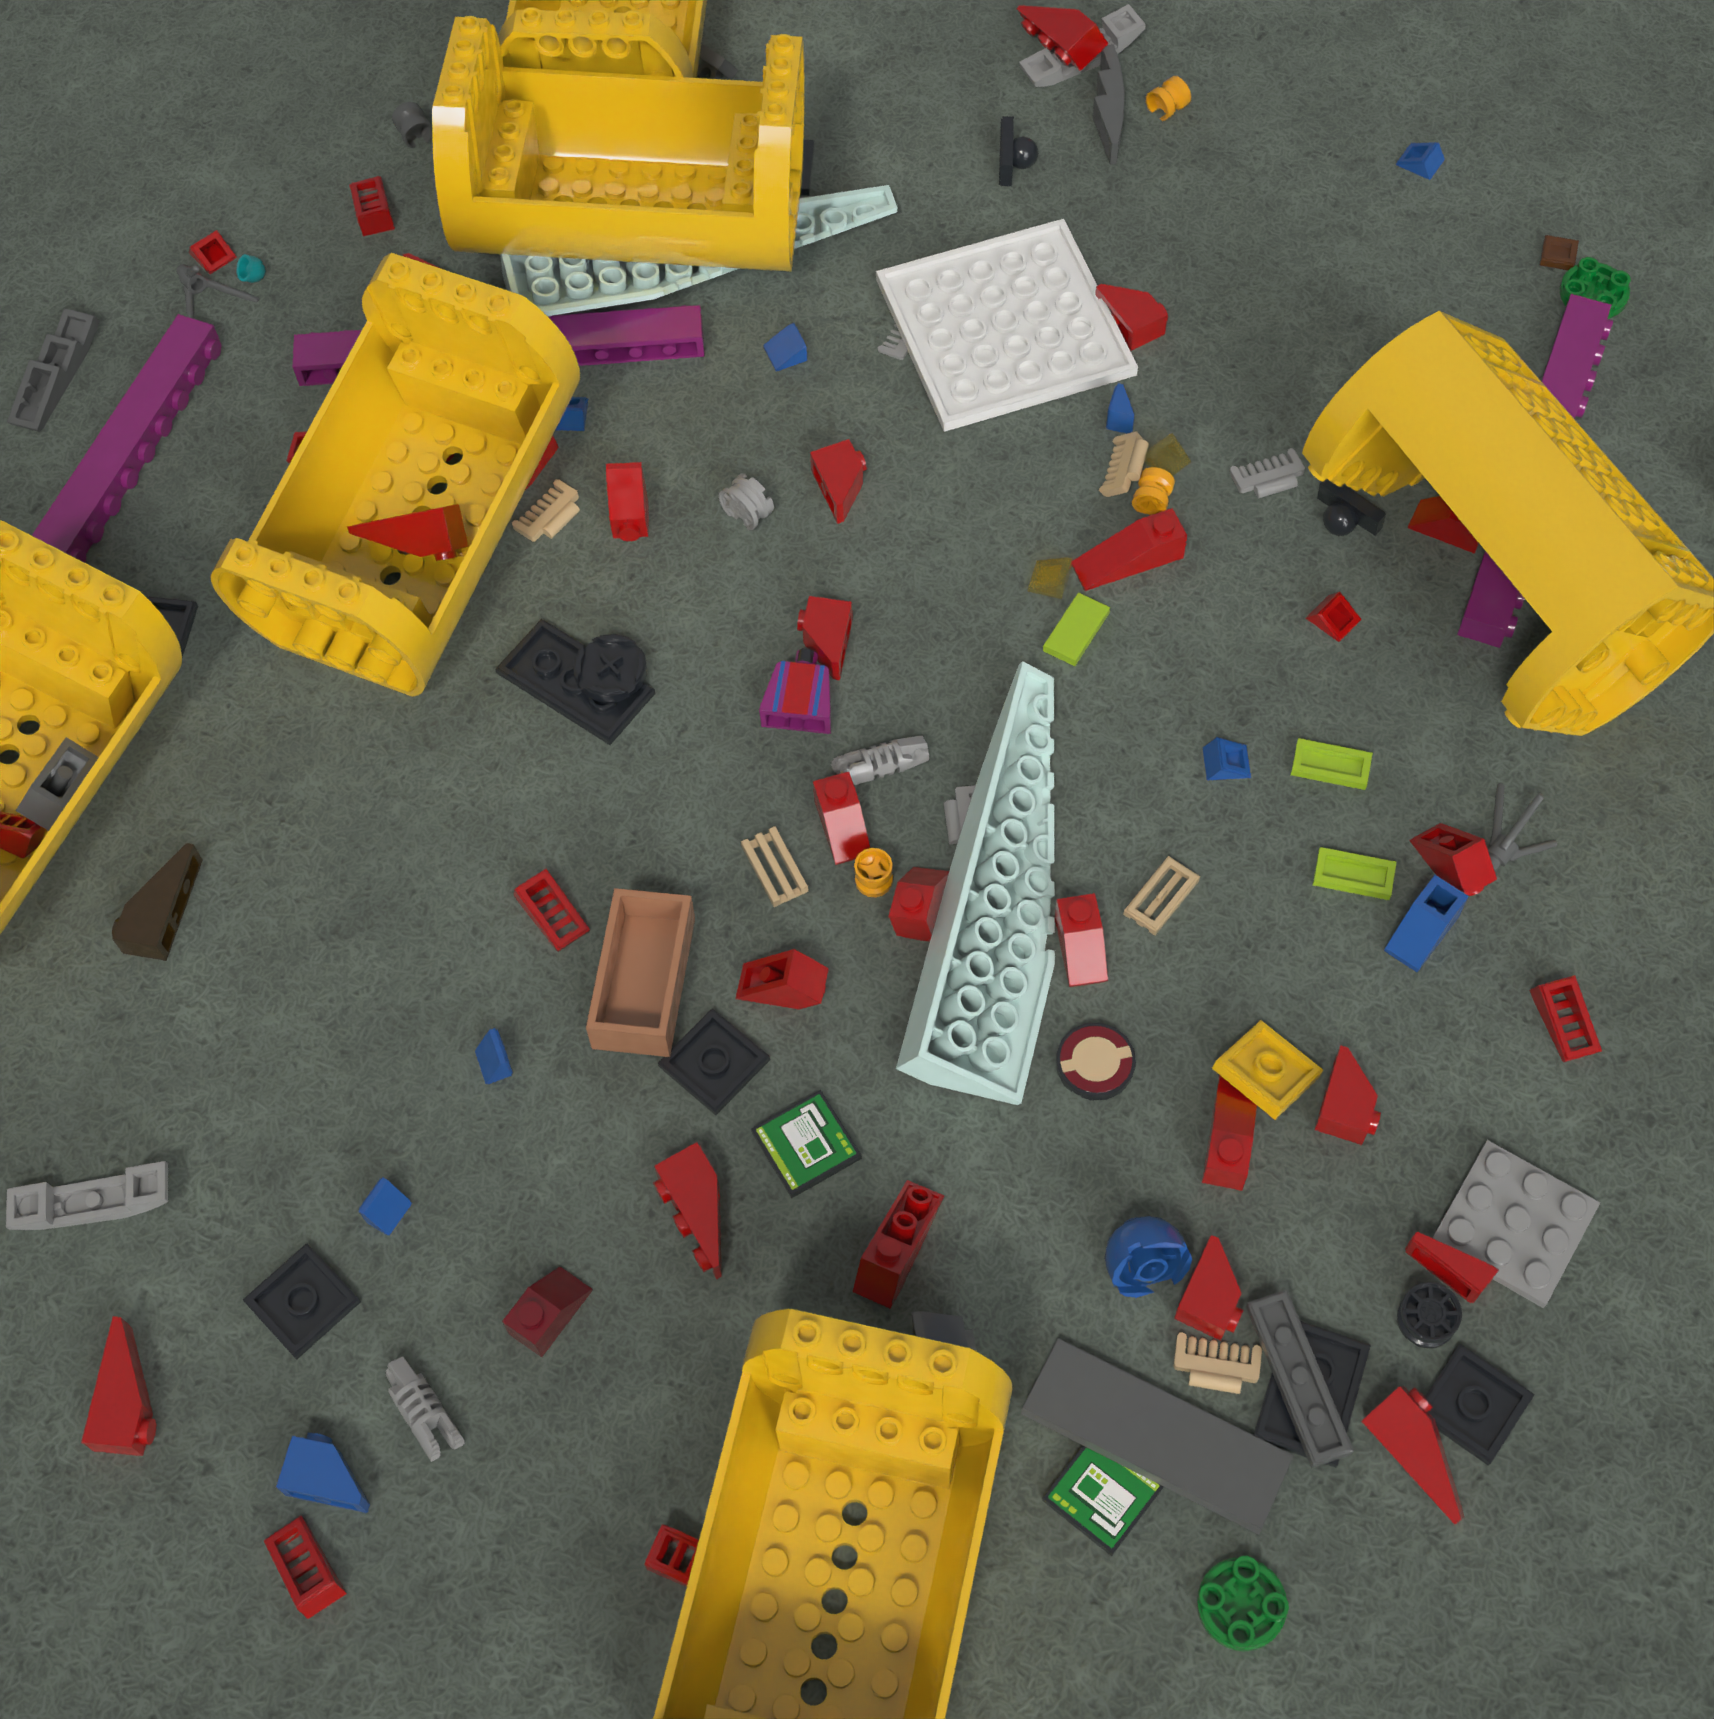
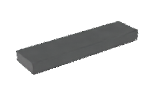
M1284 1290L1248 1302L1246 1305L1247 1312L1311 1468L1352 1455L1354 1452L1288 1291Z

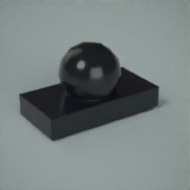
M1002 116L1000 186H1012L1013 166L1021 170L1029 168L1035 164L1039 154L1036 142L1032 139L1021 136L1013 140L1014 117Z
M1328 479L1320 482L1317 499L1328 505L1323 514V523L1330 534L1345 536L1354 531L1356 526L1359 525L1376 536L1383 528L1386 516L1383 510L1344 484L1339 487Z

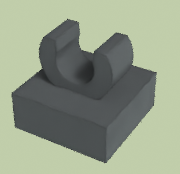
M704 44L701 45L699 58L705 63L698 66L697 77L704 78L711 72L709 79H722L723 75L730 80L736 75L738 70L731 63Z

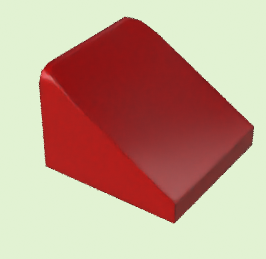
M217 230L189 247V254L209 274L237 258Z
M1341 592L1328 595L1306 617L1308 621L1338 642L1362 620Z

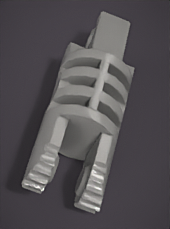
M922 735L894 739L889 741V744L884 742L880 743L878 747L873 745L867 750L863 748L837 756L831 761V766L837 774L849 771L853 784L857 785L874 780L875 775H877V778H883L885 774L888 776L893 775L895 769L900 773L929 761L928 746Z
M403 1356L389 1362L386 1377L392 1387L388 1389V1393L404 1420L410 1426L412 1433L429 1460L432 1462L441 1456L439 1444L431 1432L435 1427L439 1429L452 1449L455 1450L463 1446L465 1442L445 1408L442 1407L441 1402L433 1389L430 1388L423 1374L419 1373L416 1375Z

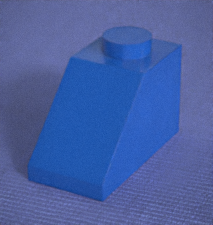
M308 1433L306 1439L292 1436L276 1488L285 1496L368 1513L370 1504L344 1456L332 1444L333 1439L316 1433Z

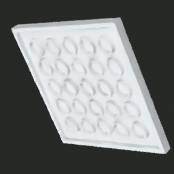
M1064 219L876 271V281L944 432L1137 376L1138 365L1107 304L1102 298L1098 299L1095 295L1097 284Z

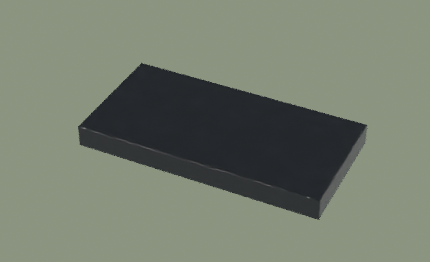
M540 619L495 669L496 673L600 740L611 745L656 694L655 689L644 683L633 696L622 701L605 703L591 699L581 691L574 676L573 662L583 644L545 620Z

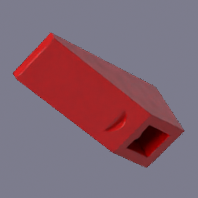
M1019 5L1016 8L1024 19L1020 23L1024 30L1031 37L1037 34V39L1044 48L1047 47L1049 51L1055 49V55L1065 66L1071 63L1081 71L1108 45L1107 40L1097 25L1078 9Z
M698 1142L656 1164L654 1168L658 1180L653 1182V1185L664 1204L671 1201L676 1211H680L672 1216L674 1223L683 1238L693 1233L700 1245L692 1250L698 1265L703 1272L712 1268L717 1280L722 1277L720 1186L717 1174Z
M909 1180L906 1181L860 1259L853 1293L891 1309L903 1288L944 1199V1195Z

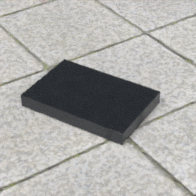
M1300 1321L1347 1433L1371 1345ZM1271 1373L1254 1436L1278 1448L1306 1457L1273 1373ZM1340 1459L1325 1464L1337 1468Z

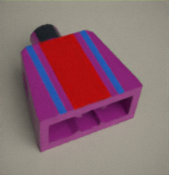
M807 648L799 649L796 652L795 662L780 661L776 663L760 704L761 727L831 734L829 668L825 665H817L818 654L814 650Z

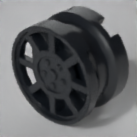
M1432 1282L1421 1283L1412 1287L1405 1295L1397 1311V1323L1403 1336L1416 1346L1427 1349L1437 1348L1447 1343L1453 1337L1462 1321V1308L1456 1295L1447 1287Z

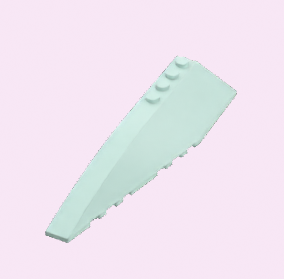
M889 185L800 198L794 249L896 213L897 204ZM500 254L506 290L525 296L547 316L653 300L740 269Z
M1023 661L1017 668L971 798L946 881L896 1066L897 1070L930 1085L1014 1105L1022 1103L1055 965V951L1049 949L1045 951L1047 934L1055 933V917H1050L1051 898L1055 896V882L1051 881V864L1054 863V804H1050V790L1054 788V773L1050 772V755L1054 753V739L1050 737V723L1054 721V677Z

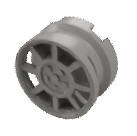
M741 473L732 481L730 488H724L719 492L718 497L722 508L728 516H732L735 519L741 518L744 522L743 525L747 527L746 529L753 530L758 525L760 518H766L773 512L774 504L771 497L765 498L762 492L766 489L756 479L751 477L747 480L745 479L747 477L746 474Z

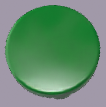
M1585 257L1580 260L1578 265L1565 273L1560 285V297L1565 306H1567L1571 294L1611 304L1607 318L1609 319L1618 315L1625 308L1630 296L1629 284L1631 278L1625 271L1616 270L1609 265L1599 263L1595 258Z
M1250 1556L1230 1558L1216 1564L1203 1578L1197 1594L1198 1615L1207 1633L1219 1644L1237 1651H1252L1269 1644L1281 1631L1289 1610L1286 1593L1278 1577L1267 1566Z

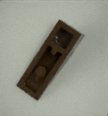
M186 843L125 904L121 916L115 920L112 927V939L123 954L167 961L203 861L194 844Z

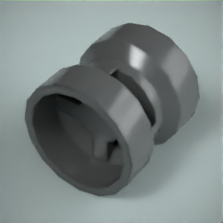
M406 102L395 109L392 115L393 124L401 133V137L408 147H417L413 141L416 138L423 137L426 143L432 140V125L425 118L422 108L417 103Z

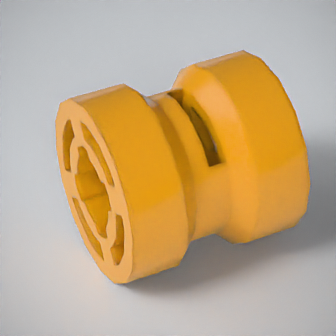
M1172 76L1163 82L1162 87H1156L1146 95V104L1150 112L1153 113L1160 108L1166 113L1160 118L1162 121L1171 117L1175 109L1181 110L1190 104L1191 101L1189 87L1178 76Z
M1158 467L1144 469L1138 482L1139 488L1135 491L1132 500L1133 508L1137 512L1149 515L1165 511L1169 503L1167 496L1172 493L1175 484L1172 474Z
M869 848L863 850L856 857L854 863L855 884L863 895L875 898L889 892L892 887L893 863L887 852L879 848Z

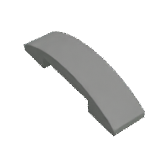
M1128 4L1103 17L1102 28L1099 30L1107 40L1108 45L1114 44L1116 52L1119 54L1144 31L1145 23ZM1047 47L1020 61L1019 66L1035 87L1052 86L1100 66L1101 52L1081 71L1071 63L1065 66L1055 53H1050Z
M162 1161L125 1168L124 1175L56 1187L51 1186L47 1182L8 1188L6 1228L9 1230L52 1229L123 1219L157 1208L168 1202V1163Z

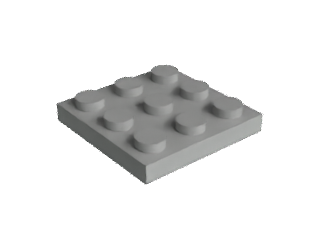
M1487 1140L1435 1232L1433 1239L1496 1267L1499 1271L1493 1280L1544 1308L1600 1202Z

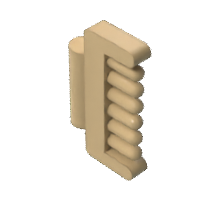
M1137 431L1120 435L1113 439V443L1116 446L1113 448L1114 453L1111 455L1112 460L1109 462L1111 467L1107 469L1109 474L1105 476L1107 481H1104L1103 486L1099 488L1102 495L1111 497L1129 491L1131 481H1138L1140 479L1149 443L1143 440Z
M555 480L553 482L555 489L550 488L548 490L550 495L543 494V500H537L538 506L532 505L531 511L525 512L527 518L522 516L519 518V521L514 520L512 522L513 529L533 542L542 534L552 539L580 511L579 507L575 504L579 499L577 490L561 480Z
M1183 1332L1177 1335L1173 1367L1176 1370L1190 1372L1189 1386L1240 1394L1242 1381L1251 1383L1258 1381L1262 1356L1261 1346H1253L1251 1361L1248 1364L1250 1348L1247 1345H1243L1241 1347L1239 1363V1345L1236 1343L1231 1345L1229 1361H1227L1229 1346L1227 1342L1223 1341L1220 1343L1219 1359H1216L1218 1348L1216 1340L1210 1341L1208 1357H1206L1207 1340L1205 1338L1199 1340L1198 1354L1195 1355L1196 1337H1189L1186 1354L1187 1335Z

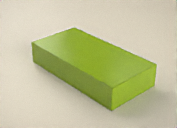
M1078 592L1043 645V651L1076 666L1109 615L1110 607Z
M1298 738L1291 775L1366 790L1373 753Z
M1320 847L1317 855L1313 885L1390 900L1396 862Z

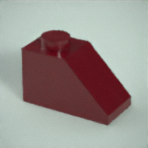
M558 1267L529 1286L503 1319L502 1323L509 1335L540 1357H543L593 1289L562 1267Z

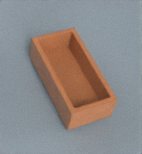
M614 888L586 1025L592 1049L670 1057L695 923L692 896Z

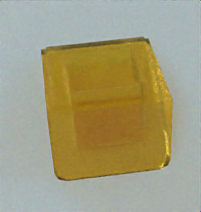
M1171 433L1148 448L1144 462L1149 467L1164 469L1173 476L1191 463V460L1174 434Z
M1072 558L1038 560L1027 591L1062 599L1071 573Z

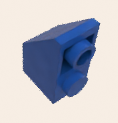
M1434 875L1410 907L1384 951L1418 973L1459 918L1469 896Z

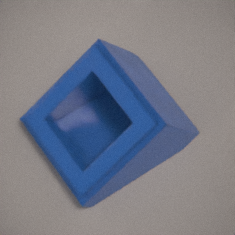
M1411 143L1396 165L1430 180L1445 158L1439 143Z
M794 323L786 326L763 345L776 372L807 361L806 344Z
M1118 383L1115 385L1108 408L1106 428L1128 434L1133 431L1134 412L1123 384Z
M572 397L556 430L584 431L589 398Z
M1216 737L1203 747L1207 780L1251 778L1247 745Z
M495 1028L490 1029L475 1050L485 1084L496 1082L513 1074L499 1031Z
M382 1177L359 1207V1213L367 1224L390 1236L412 1205V1202L391 1182Z

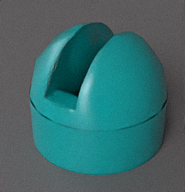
M246 254L239 258L236 273L240 281L255 283L264 278L266 269L261 259Z

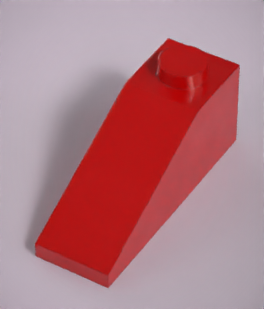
M459 504L347 527L351 535L419 557L434 555L435 561L457 557L456 550L469 547Z
M1173 508L1135 521L1071 561V565L1084 590L1087 591L1183 559L1187 534Z
M1220 1075L1202 1183L1242 1191L1248 1176L1257 1105Z
M113 1316L81 1443L95 1452L143 1456L145 1446L152 1444L154 1440L156 1421L152 1418V1407L133 1329L121 1317Z
M1399 1386L1362 1420V1423L1455 1525L1465 1516L1435 1419L1428 1413L1433 1406L1416 1387L1408 1391L1405 1386Z

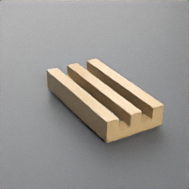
M772 827L768 829L769 833L763 835L761 832L755 835L754 840L749 841L747 838L741 841V845L773 907H776L807 893L808 886L777 828ZM773 841L797 888L792 890L768 842ZM760 847L784 894L778 896L754 848Z
M1168 856L1126 907L1123 915L1129 919L1132 918L1138 925L1144 926L1150 933L1156 935L1199 882L1200 876ZM1170 868L1176 873L1144 913L1138 911L1137 909ZM1182 877L1186 878L1187 881L1155 921L1150 919Z

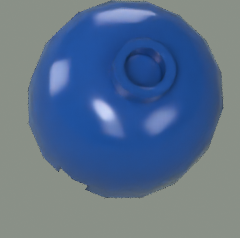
M1152 1216L1131 1218L1119 1226L1108 1239L1104 1258L1113 1285L1117 1286L1122 1295L1134 1298L1154 1293V1291L1146 1287L1150 1284L1172 1279L1173 1284L1176 1285L1190 1270L1192 1262L1191 1254L1178 1229L1164 1219Z

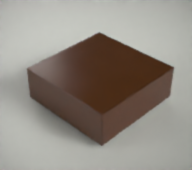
M1545 235L1539 265L1563 270L1571 269L1576 263L1579 240Z

